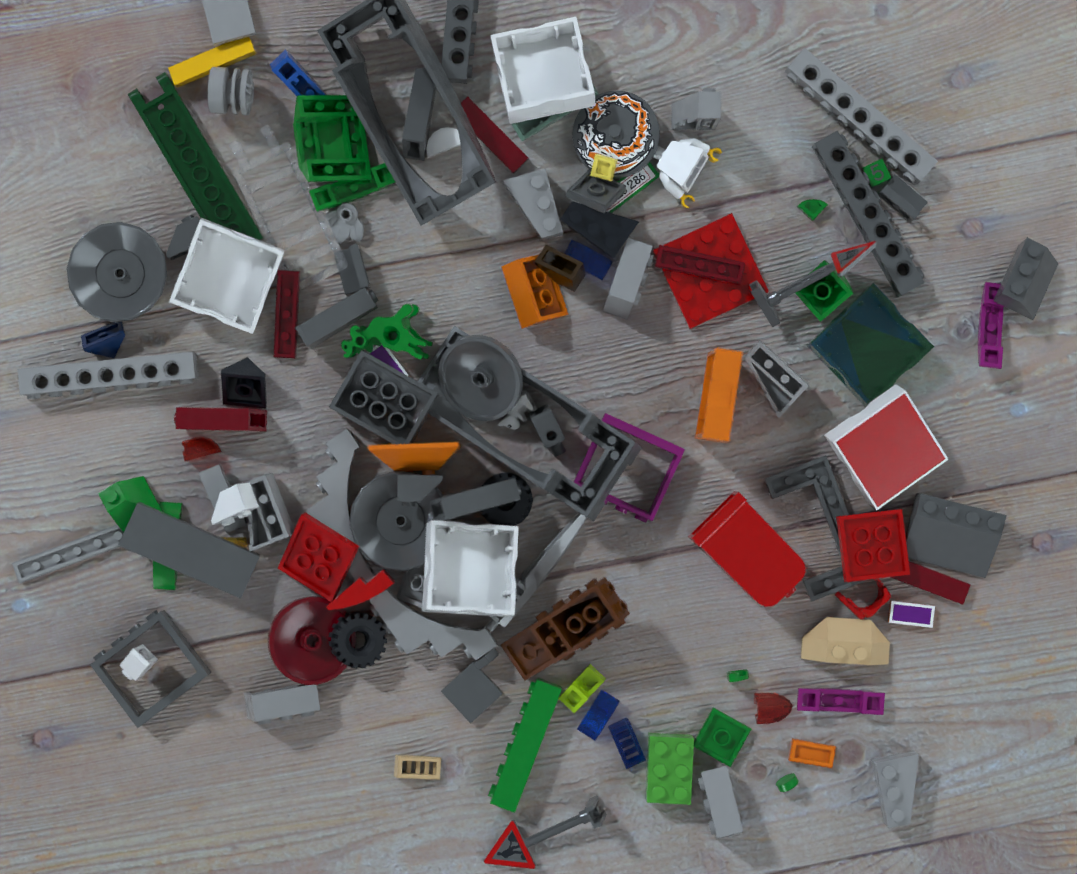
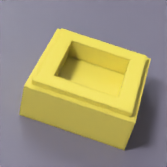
M595 154L590 176L613 181L618 159Z

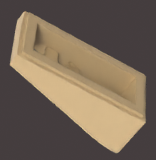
M395 755L394 776L396 778L440 780L441 757ZM403 761H406L405 772H402ZM412 761H415L414 773H411ZM421 761H424L423 773H420ZM429 762H433L432 774H429Z

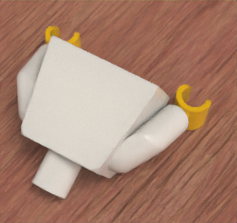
M696 138L684 139L679 142L671 141L667 149L658 146L653 157L659 160L657 168L660 171L659 177L665 189L676 199L680 198V203L684 208H689L684 203L687 197L693 202L695 201L693 196L685 195L684 191L689 192L707 160L713 163L719 161L713 157V152L717 154L722 153L721 149H710L709 145Z

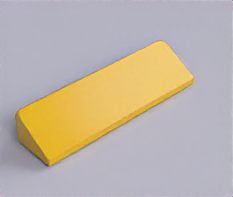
M250 37L217 46L168 67L175 87L179 88L209 75L212 67H228L257 53Z

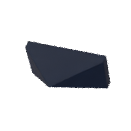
M123 321L112 322L81 335L83 350L88 353L115 358L125 337Z

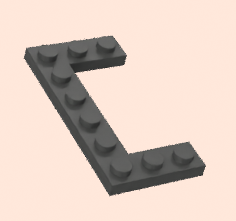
M822 456L764 478L771 499L813 484L841 558L836 516L849 514L827 456ZM840 566L805 579L803 583L812 602L867 580L844 582L843 569Z

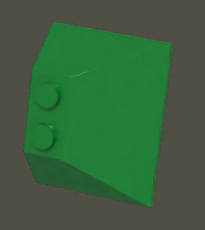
M298 95L296 97L293 129L298 166L308 182L371 180L365 127L347 96Z

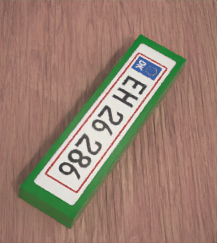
M651 163L638 173L617 181L626 185V191L606 212L613 213L659 178L660 174Z

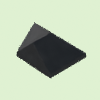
M248 357L221 370L223 404L266 409V374Z

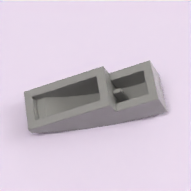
M222 464L199 472L201 481L214 509L220 492L232 487L228 482ZM237 517L234 519L235 523L223 526L226 533L246 526L245 517L241 519Z

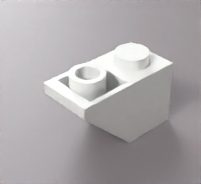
M250 482L236 484L220 492L211 519L212 525L222 523V526L233 524L235 523V518L239 517L241 519L252 514L251 511L259 507Z

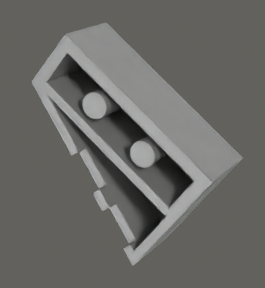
M704 88L702 91L672 103L671 130H715L721 119V92H716L715 88Z
M545 169L503 180L504 186L526 216L541 241L563 235Z
M631 238L627 239L603 312L628 319L633 304L638 305L640 300L639 286H644L648 274L644 273L646 266H651L654 257L653 254H650L652 245Z
M761 340L745 355L746 361L779 418L809 386L808 383Z
M273 473L245 482H250L259 506L252 510V514L249 516V552L290 537L295 530Z
M298 684L273 690L264 689V691L256 693L244 692L247 718L254 722L258 721V725L271 723L273 718H280V721L293 719L295 714H301V717L314 715V711L320 710L317 685Z

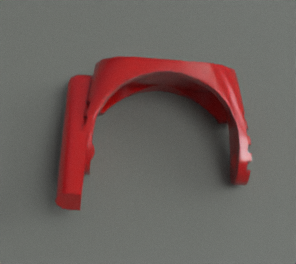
M879 578L874 579L878 586L877 598L867 607H858L851 599L846 598L839 591L835 596L860 620L865 617L869 618L891 598L890 592Z

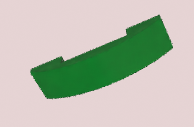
M383 163L370 168L371 180L338 181L312 189L309 193L316 211L319 212L370 195L396 182L386 164Z
M159 503L164 513L181 520L182 503ZM153 561V589L176 590L177 571Z

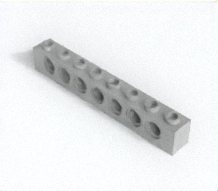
M806 48L787 67L785 73L788 74L787 78L792 83L801 85L804 88V93L813 99L815 97L821 102L820 106L826 112L834 113L841 125L845 127L848 125L859 140L868 142L870 149L877 155L882 154L887 159L886 162L889 166L904 173L903 177L908 182L918 184L938 162ZM806 71L813 72L815 79H806L804 73ZM828 85L831 88V94H824L821 86ZM838 100H846L848 108H840ZM856 113L864 116L865 121L863 123L855 120L854 116ZM872 127H877L880 129V137H875L872 135ZM889 141L897 144V151H891L888 148ZM906 155L913 157L914 165L910 166L905 163Z
M195 352L17 369L20 395L27 396V399L41 398L40 394H49V397H60L62 392L70 391L71 395L84 394V390L92 389L93 393L106 392V388L114 387V391L128 390L127 386L136 385V389L149 388V384L158 383V387L171 386L172 381H179L180 385L192 384L193 379H199L197 355ZM172 364H177L179 372L172 376L169 368ZM151 366H155L157 369V374L153 378L148 376V369ZM129 368L135 370V377L131 380H128L126 377V372ZM108 370L113 372V379L110 382H107L104 378V374ZM89 372L92 378L90 383L85 384L83 382V375ZM65 374L70 378L67 386L61 384V378ZM45 376L48 384L45 388H41L39 381Z

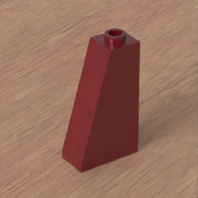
M176 407L174 423L176 424V429L267 432V410Z

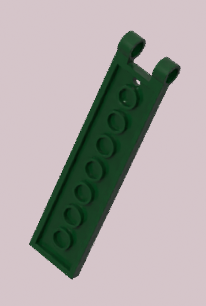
M163 72L156 77L164 94L147 104L137 88L129 92L130 100L200 218L257 240H263L264 237L167 73ZM160 104L164 105V108L162 110L158 109V106Z

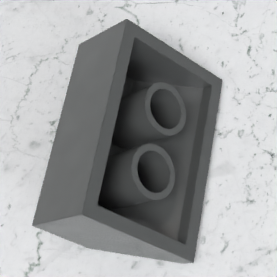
M1028 237L1021 242L1015 251L993 301L1030 320H1034L1059 264L1049 249Z

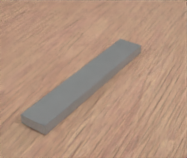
M118 525L13 562L12 565L18 582L20 584L119 548L118 543L123 532Z

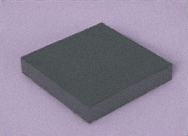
M588 170L567 190L566 197L605 213L625 193L626 185L615 180L607 181L590 176L591 170Z
M474 661L441 690L470 724L503 694L481 669L476 668L473 664L475 663Z

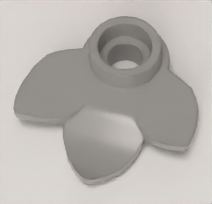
M344 203L337 210L329 211L325 215L323 225L331 228L330 234L334 244L338 245L348 237L357 242L362 240L364 226L358 219V210L353 204ZM345 210L350 213L349 218L344 216Z

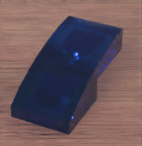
M573 239L564 253L583 262L585 272L602 281L613 263L612 260Z
M601 689L578 725L577 730L596 741L620 700Z

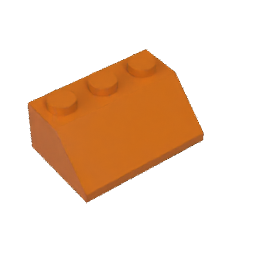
M539 255L520 258L501 266L522 329L568 315L559 284L555 283L535 264V260Z

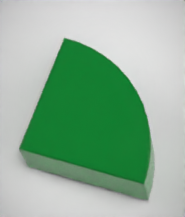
M809 199L801 202L797 208L811 221H814L828 204L822 200Z
M747 669L727 672V680L729 682H737L749 678Z

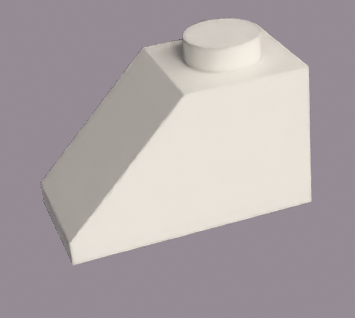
M142 644L130 651L120 664V667L123 668L122 673L128 679L137 681L158 659Z

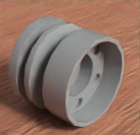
M212 67L208 80L209 111L215 114H226L229 104H231L234 115H238L241 108L242 115L248 116L254 100V82L251 70L244 69L241 76L240 69L235 68L232 78H230L227 67Z

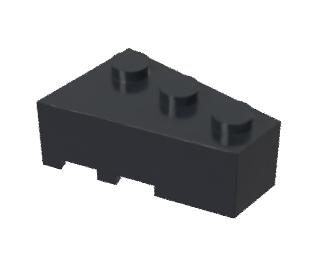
M574 201L570 203L559 219L611 258L616 256L639 223V221L610 212L602 213Z

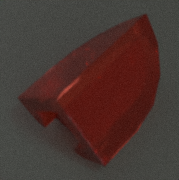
M194 437L182 441L185 450L182 451L185 462L222 452L219 445L207 437Z
M754 693V704L757 705V714H755L756 724L779 722L791 713L793 705L786 697L776 693Z

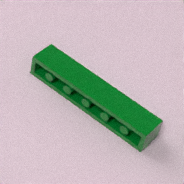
M538 677L536 682L531 681L527 694H530L528 703L523 702L519 712V714L523 715L520 723L516 722L511 734L515 736L512 744H507L504 755L507 756L504 764L500 763L496 776L499 777L496 785L492 784L488 794L491 797L490 804L515 813L560 696L561 686Z

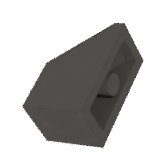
M191 215L181 220L182 223L177 225L166 253L168 259L174 260L188 254L200 221L198 216L194 217Z
M398 474L397 501H402V506H415V502H420L443 480V476Z

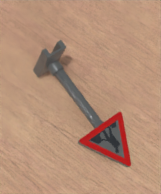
M598 795L589 798L585 809L580 811L578 815L527 838L522 837L515 820H511L485 858L484 863L535 869L536 864L528 847L581 823L591 822L594 829L602 826L607 814L605 811L600 813L599 808L596 807L599 800Z

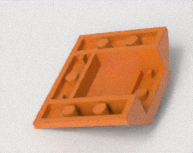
M461 443L368 445V450L392 470L405 472L422 470V475L435 474V470H440L461 448Z

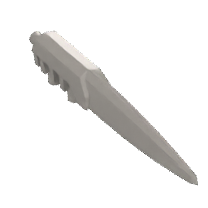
M578 513L522 573V580L515 578V615L559 562L587 517ZM515 615L511 617L490 616L492 620L486 627L493 632L499 624L505 627Z

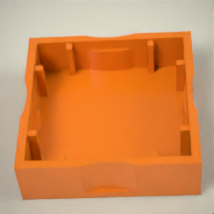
M714 348L713 351L708 352L695 439L719 443L729 442L743 352L722 348Z

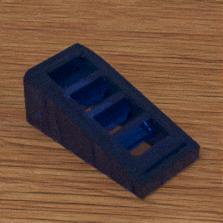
M628 718L608 726L626 769L646 761ZM631 736V738L623 742H619V740ZM632 744L635 745L634 747H631V748H629V749L623 751V748L628 747V746H630V745H632ZM638 752V755L626 759V756Z

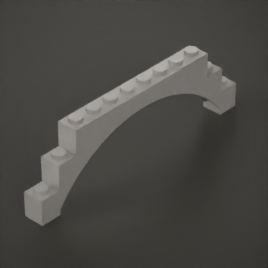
M346 429L325 443L328 447L325 450L332 461L336 459L337 463L316 476L318 479L317 486L323 494L327 492L328 496L307 509L310 516L354 542L350 529V478L356 451L361 446L351 431ZM358 549L347 576L351 580H358L360 577H363L368 583L376 574L371 569L365 556ZM388 588L369 599L372 603L369 606L376 617L378 615L381 616L384 621L382 623L384 629L388 634L392 633L397 639L394 643L401 653L405 651L406 654H409L429 640L431 643L428 646L435 655L439 654L442 658L464 643V652L469 658L473 657L476 661L498 645L486 626L481 629L464 628L429 618L398 599Z

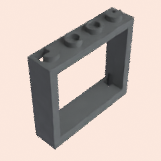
M157 610L146 617L148 621L141 626L138 623L128 631L130 633L129 636L125 639L122 636L111 643L113 648L108 652L104 650L93 657L95 661L90 664L137 728L212 673L165 610L159 613ZM160 622L196 669L197 673L139 715L102 664L156 623Z

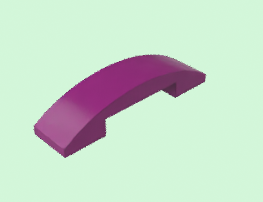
M984 283L978 327L979 367L1002 368L1003 347H1001L1003 309L1005 306L993 301L1001 285L999 283Z
M798 688L797 710L884 715L885 693L834 688Z

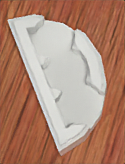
M446 127L435 131L427 142L426 151L428 158L460 146L458 130Z

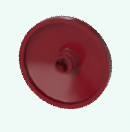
M309 596L288 603L277 613L268 633V650L275 667L285 677L299 684L318 685L333 680L346 669L347 665L336 659L337 657L331 652L332 647L329 646V641H331L329 632H333L334 629L332 625L334 623L337 624L339 622L337 619L345 617L347 613L343 608L328 610L326 606L331 603L330 601L322 597ZM355 632L349 638L350 645L353 648L356 646Z

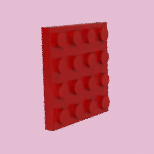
M732 213L663 245L745 262L740 285L661 269L689 329L755 299L749 284L756 280L766 293L769 292ZM658 248L653 250L655 257H657Z

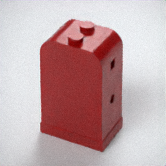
M734 491L688 536L751 599L762 606H774L784 597L789 598L796 591L795 586L805 575L806 567L804 561L738 491Z

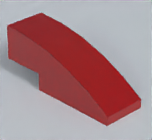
M385 569L380 571L368 583L363 577H360L326 608L328 610H335L360 604L382 593L394 584L395 581Z

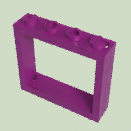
M605 413L602 421L674 454L648 512L609 494L604 500L605 505L609 501L616 505L614 509L627 514L628 510L635 513L634 518L646 523L647 520L653 521L685 449ZM591 442L574 480V483L580 487L584 484L581 480L597 447L593 442Z

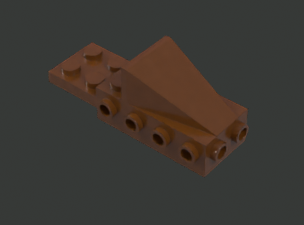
M606 577L599 581L594 578L585 584L586 589L580 591V589L575 590L568 595L569 598L564 601L561 599L551 606L553 608L552 611L548 613L544 610L535 617L537 619L536 622L500 645L524 681L561 659L565 661L576 654L575 651L580 648L581 651L586 649L595 638L600 640L609 634L608 630L611 628L616 630L626 623L624 619L630 614L628 607L616 594L613 584Z

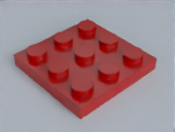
M902 509L836 516L844 582L910 575Z
M305 512L301 514L278 569L332 602L337 597L359 549V545Z

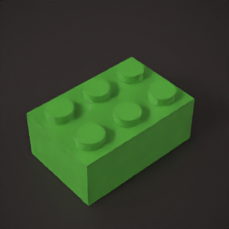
M648 733L645 795L647 803L691 805L694 737L692 735Z

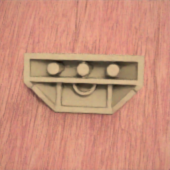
M826 617L802 636L801 659L828 663L884 665L889 664L890 642L871 620Z

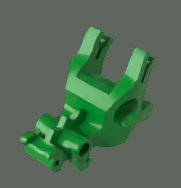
M405 304L392 317L374 318L367 328L365 326H352L350 329L352 340L348 339L346 341L344 339L341 347L346 352L343 355L345 358H352L357 353L359 354L361 350L372 353L374 345H383V347L396 352L406 351L413 357L422 360L423 358L429 359L430 355L424 353L423 348L418 347V345L425 347L426 345L433 346V342L422 338L411 327L410 320L420 312L419 306Z

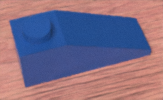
M286 49L270 63L271 70L296 96L327 95Z

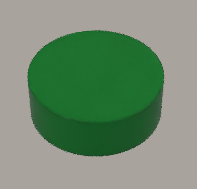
M794 773L780 778L776 782V786L780 792H787L796 787L799 780Z

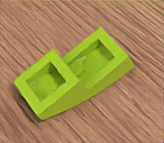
M589 664L558 699L575 713L606 678Z

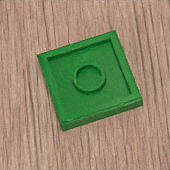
M712 707L694 740V747L731 767L752 729Z

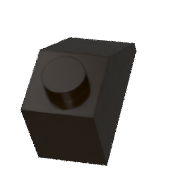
M545 245L535 260V264L555 283L573 292L576 291L586 275L583 262L548 245Z

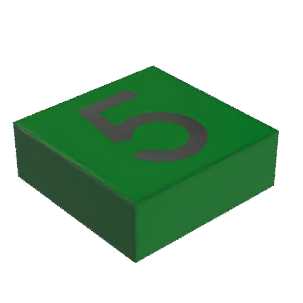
M883 159L862 168V171L867 174L870 180V188L891 179Z

